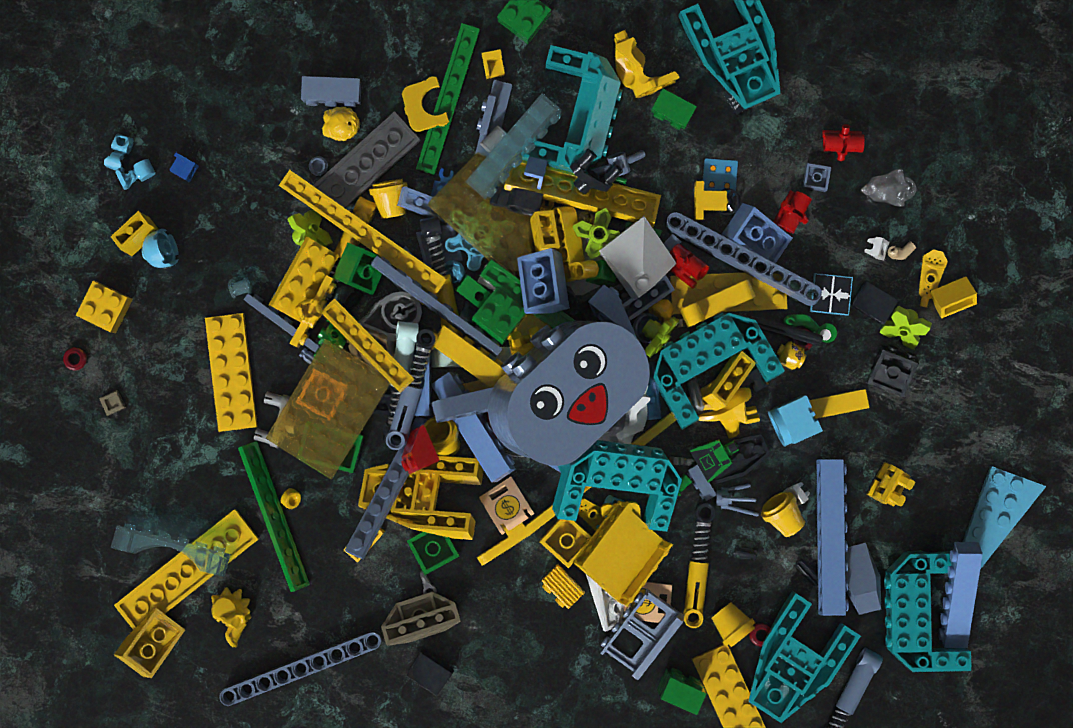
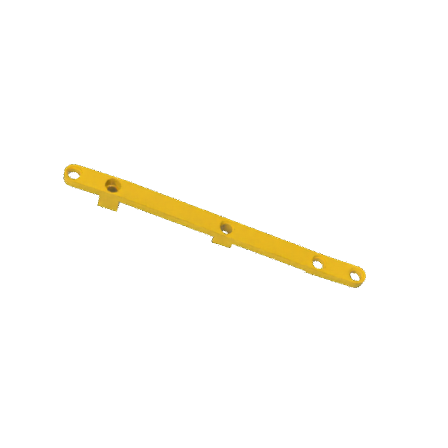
M714 381L700 389L702 397ZM670 412L631 444L640 446L647 444L676 421L673 413ZM585 486L584 492H586L591 487ZM553 504L526 525L522 522L510 531H508L504 524L501 525L508 537L477 557L481 565L488 563L513 547L555 516L552 509Z

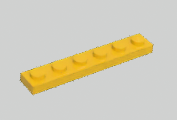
M335 298L322 310L325 318L400 393L414 381V378Z

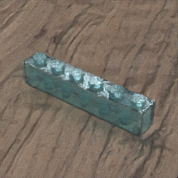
M542 93L466 180V183L485 200L487 197L491 198L497 191L496 187L499 183H504L508 179L512 168L516 169L521 164V158L525 153L529 154L534 149V143L538 138L542 139L547 134V128L551 123L555 124L560 119V108Z

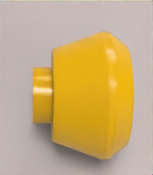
M661 299L649 307L648 311L656 315L661 323H664V321L671 319L673 305L668 299Z

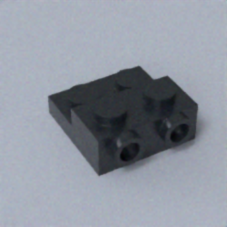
M892 344L882 345L867 383L904 397L917 370L919 360L910 351L902 353L898 351V347Z

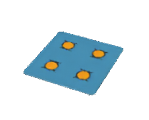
M705 159L703 174L704 191H721L726 188L736 191L738 162Z

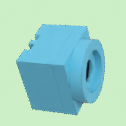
M807 395L796 397L768 411L772 426L784 447L791 443H798L823 431L818 420L814 417V411L810 409L812 406Z

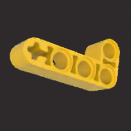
M572 206L553 208L560 248L557 251L562 253L566 282L596 277L599 271L598 264L594 260L585 261L581 237H577L572 228L573 225L578 223L575 208Z
M747 279L682 308L680 312L687 327H690L756 297Z

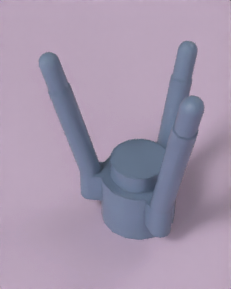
M750 484L721 487V490H717L716 506H721V509H730L759 516L757 512L728 505L732 504V501L755 502L756 498L732 497V493H728L749 488Z

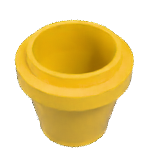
M395 179L372 184L373 188H370L369 192L374 198L381 218H391L407 214L405 208L397 206L402 187H408L407 182H403L402 179Z
M432 417L424 423L435 451L439 456L452 457L459 451V431L453 420L437 423L436 418Z
M791 492L776 494L762 507V518L766 522L771 523L785 537L794 535L805 525V520L796 503L797 499Z
M732 602L711 618L725 646H734L755 629L753 625L756 622L753 618L750 619Z

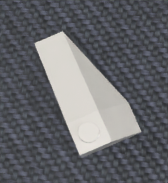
M586 574L603 631L606 632L611 630L618 621L622 622L624 605L618 603Z

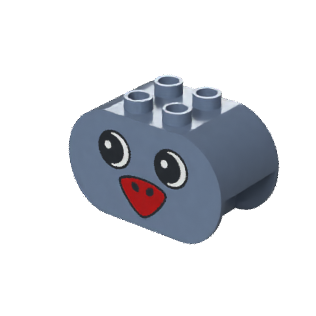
M569 321L556 326L552 330L546 325L531 337L530 342L534 347L527 354L522 356L520 352H516L502 364L501 368L505 371V374L496 382L492 389L488 403V416L494 434L505 447L518 455L531 458L546 465L560 466L569 464L588 450L642 398L649 383L650 370L648 359L637 338L619 325L596 321Z

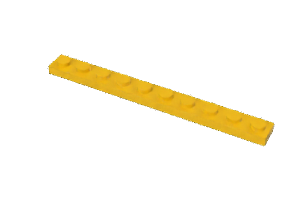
M291 170L288 171L279 184L284 190L377 255L386 258L393 266L405 272L407 276L417 281L436 296L447 282L446 278Z

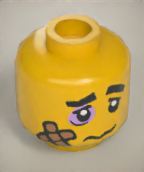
M791 341L785 345L781 344L776 353L779 355L778 360L780 363L791 370L797 367L800 368L807 356L804 354L805 350L803 347Z

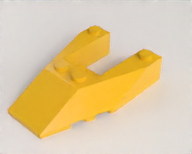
M438 456L440 461L409 474L386 518L413 530L454 539L473 540L476 521L471 513L435 511L440 482L482 484L484 470L477 458ZM389 464L365 469L358 503L359 507L367 509L390 467Z

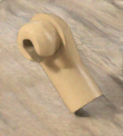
M911 241L903 248L891 246L888 249V256L892 259L904 260L916 249V246Z

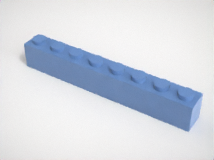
M816 460L818 614L823 616L846 615L849 604L848 600L845 599V592L848 591V581L845 580V572L848 571V562L845 560L848 544L845 541L847 522H844V514L847 513V503L844 502V495L847 493V485L844 483V475H846L847 469L843 460Z

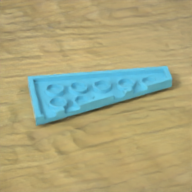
M990 466L963 542L979 543L983 553L980 569L1046 486Z

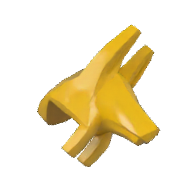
M745 387L739 388L727 406L717 411L704 402V410L713 411L698 415L699 421H720L726 430L728 438H734L739 434L740 422L745 424L760 421L759 414L750 415L757 413L756 406H745V402L752 397L750 388Z

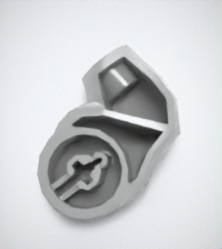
M395 292L374 303L367 315L362 317L358 323L394 358L397 323L401 321L419 324L422 316L421 304L407 292ZM359 352V354L361 355V357H362V359L364 360L365 364L367 365L368 369L370 370L371 374H381V373Z

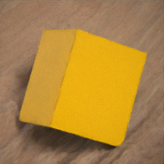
M501 50L483 52L482 58L486 79L504 76Z

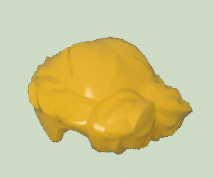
M335 107L324 112L323 119L325 123L322 128L324 136L338 141H346L357 134L360 128V121L351 108Z

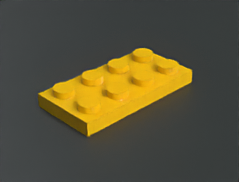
M306 237L269 305L301 322L302 319L298 314L301 302L315 297L326 275L329 276L339 255L311 238Z

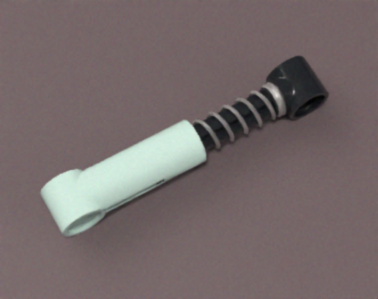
M398 321L394 359L410 374L415 342H417L418 323ZM395 387L394 391H391L393 393V397H391L392 403L390 404L391 410H389L391 414L388 417V422H385L383 427V442H386L400 397V392ZM393 435L394 442L401 443V437Z

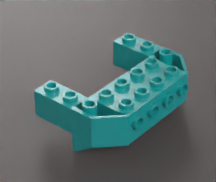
M550 45L546 68L582 77L564 148L526 138L522 160L528 161L530 156L548 161L547 166L572 172L570 165L575 160H578L587 149H590L597 155V158L587 167L589 168L599 162L602 156H606L608 145H605L606 137H611L613 127L610 126L611 119L616 118L618 108L614 106L616 100L620 101L623 90L619 89L621 82L607 58L589 51L588 54Z
M721 313L713 318L714 321L710 324L702 323L696 327L697 331L692 334L686 332L679 337V341L675 343L670 341L662 346L663 350L660 352L653 381L681 429L699 420L696 411L682 389L683 383L740 351H748L753 361L756 362V366L766 383L784 373V368L756 320L732 313L726 315Z
M597 440L578 459L569 464L558 466L561 476L552 507L557 519L576 521L585 486L650 494L643 520L649 530L667 532L682 479L661 448Z
M907 551L886 570V577L884 579L887 615L885 617V626L887 628L886 647L912 672L971 671L970 650L966 648H932L930 574L948 573V566H951L950 551Z

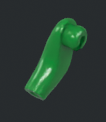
M806 314L787 315L783 320L785 325L792 327L804 326L813 333L820 328Z

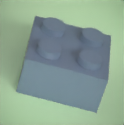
M807 163L802 188L826 192L831 167Z

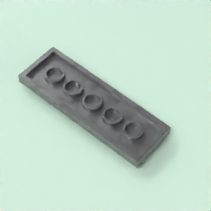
M394 111L313 186L346 209L421 140Z

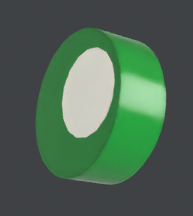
M826 323L820 326L817 334L823 336L822 342L829 343L837 337V329L834 325Z

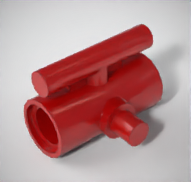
M847 124L842 125L841 131L823 130V151L836 152L838 154L837 160L844 161L845 155L848 152H863L864 134L861 131H849L850 126Z
M790 190L786 199L781 203V208L773 222L783 230L794 234L800 222L803 224L808 223L809 218L805 212L812 199L799 191L794 192Z
M677 244L670 251L671 256L676 262V266L674 265L670 272L693 289L696 287L697 282L690 278V276H693L696 280H701L707 274L709 266L697 256H694L684 246Z

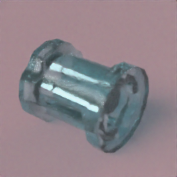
M247 277L235 283H228L232 298H237L238 295L244 293H252Z

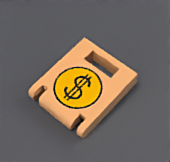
M509 477L479 497L502 535L505 531L501 525L504 524L508 531L528 519L524 510L527 509L531 516L534 514L512 477ZM508 489V491H506L496 499L492 500L493 497H495L502 491Z
M647 582L637 595L640 592L644 593L646 589L659 598L660 594H667V603L671 606L673 584ZM645 599L634 613V616L641 621L660 623L666 613L658 612L659 607ZM635 602L630 603L628 607L632 608Z

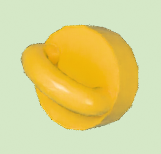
M292 488L287 489L281 497V503L288 509H294L301 501L300 493Z

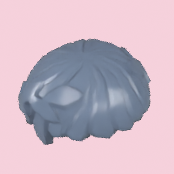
M642 313L634 320L633 330L637 339L642 343L651 342L642 332L646 323L651 319L661 324L659 318L654 314Z

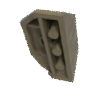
M430 592L396 603L381 628L386 645L388 646L409 643L446 631L461 622L455 602Z

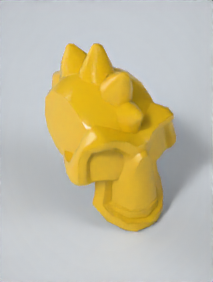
M226 587L221 595L211 596L213 603L211 611L213 618L217 619V622L222 621L228 627L225 633L226 640L230 646L236 648L248 619H251L250 610L247 608L250 599H242L241 589L232 594Z

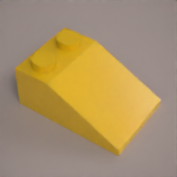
M154 608L125 638L114 655L141 676L152 678L185 629L159 609Z

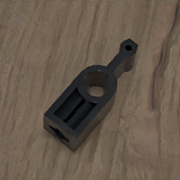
M494 185L490 205L504 207L514 213L532 216L534 212L541 210L543 194L519 188H512L509 191L501 186Z

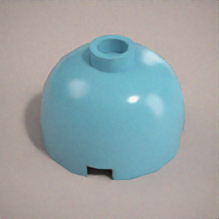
M158 229L146 236L142 245L143 258L157 268L170 267L178 262V260H175V255H178L176 242L171 234L167 235L164 232L167 231L166 229Z

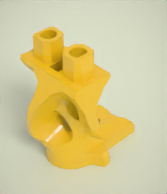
M625 30L614 35L617 74L623 85L633 90L636 98L653 94L664 87L674 84L675 80L679 79V75L676 72L659 77L644 75L645 56L636 47L635 38L629 39Z

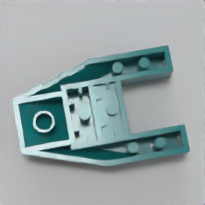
M734 0L745 25L716 38H713L698 4L680 11L679 19L703 65L744 109H748L780 94L775 33L760 0Z
M794 591L791 592L783 604L763 642L748 702L780 723L831 683L861 637L858 633L840 622L820 655L793 638L792 634L812 605V603Z

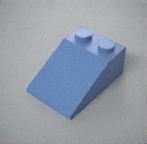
M742 203L721 234L773 263L777 262L792 240L790 235L758 209Z
M603 285L588 301L593 315L602 322L613 323L625 328L636 337L621 303L622 300L619 298L618 291L613 287L608 288Z

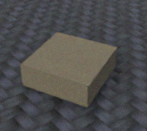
M118 390L99 398L107 416L126 408Z

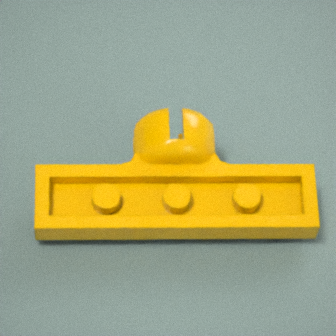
M326 275L315 297L301 302L298 314L302 321L290 341L291 345L299 348L300 345L303 346L306 343L309 328L313 329L317 320L321 317L322 310L327 304L325 299L328 294L331 295L336 287V284H334L335 279Z

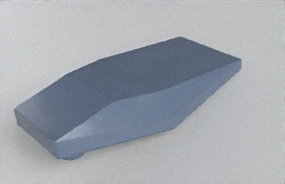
M866 543L848 547L847 553H845V560L848 562L845 580L848 581L847 594L859 615L881 610L880 574Z

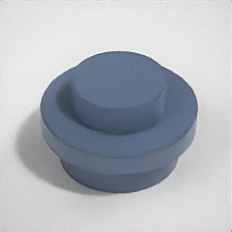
M314 157L309 162V170L312 174L321 176L327 172L328 163L323 157Z

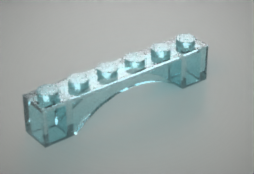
M126 523L124 527L118 525L116 527L111 545L113 549L136 554L153 547H171L187 555L200 571L225 577L231 554L224 553V548L214 546L213 550L208 549L207 544L196 542L195 545L189 544V539L181 537L173 540L171 539L172 535L161 532L159 536L153 535V530L142 528V531L135 530L136 526Z

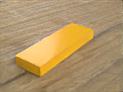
M866 389L809 400L812 406L810 409L815 413V419L869 408Z

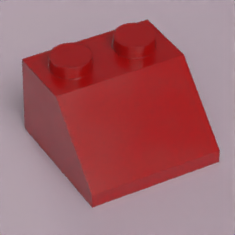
M424 425L410 432L401 456L402 466L409 474L440 461Z

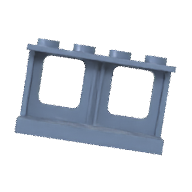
M648 589L636 596L634 600L635 605L632 608L628 607L623 614L625 618L621 623L618 621L611 630L613 634L610 637L606 636L601 643V654L603 655L607 652L633 671L632 676L637 680L640 679L684 621L682 613ZM645 599H648L666 613L656 628L649 627L634 616V613ZM623 628L643 641V645L633 657L627 656L612 645V642Z

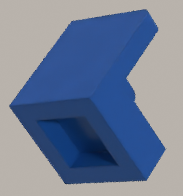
M175 152L174 156L177 158L170 171L190 182L199 166Z

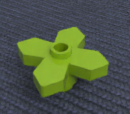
M607 208L595 213L593 225L580 221L572 226L577 237L589 238L585 252L591 260L601 255L599 250L602 248L603 243L608 244L620 234L619 231L607 229L612 218ZM596 230L601 231V237H595L594 233Z
M309 210L304 216L298 213L288 218V222L294 230L292 239L300 247L306 237L311 238L324 247L333 243L329 233L319 228L322 218L316 211Z
M897 306L891 316L893 321H886L882 325L880 333L889 338L901 336L903 345L914 349L919 343V335H926L932 323L923 318H918V314L914 310Z
M673 316L669 321H664L662 325L656 320L653 321L651 319L646 323L642 332L646 338L651 340L645 349L647 356L651 357L655 352L658 353L662 346L669 342L671 339L670 334L680 322Z

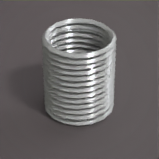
M496 126L480 144L490 155L495 157L511 141V138L501 127Z

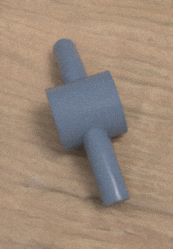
M641 150L626 157L625 152L614 153L607 157L609 164L591 170L601 175L605 174L613 164H616L623 170V173L619 175L621 176L630 172L629 164L644 158L645 152Z

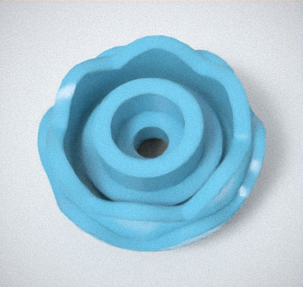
M455 260L446 262L445 269L448 270L446 273L451 274L452 283H460L465 275L463 265Z

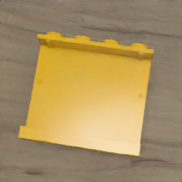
M619 500L574 559L573 563L618 603L628 607L634 601L640 589L646 585L651 574L657 570L662 559L668 555L673 544L664 541L653 530H649L647 525L632 512L633 508L628 503Z

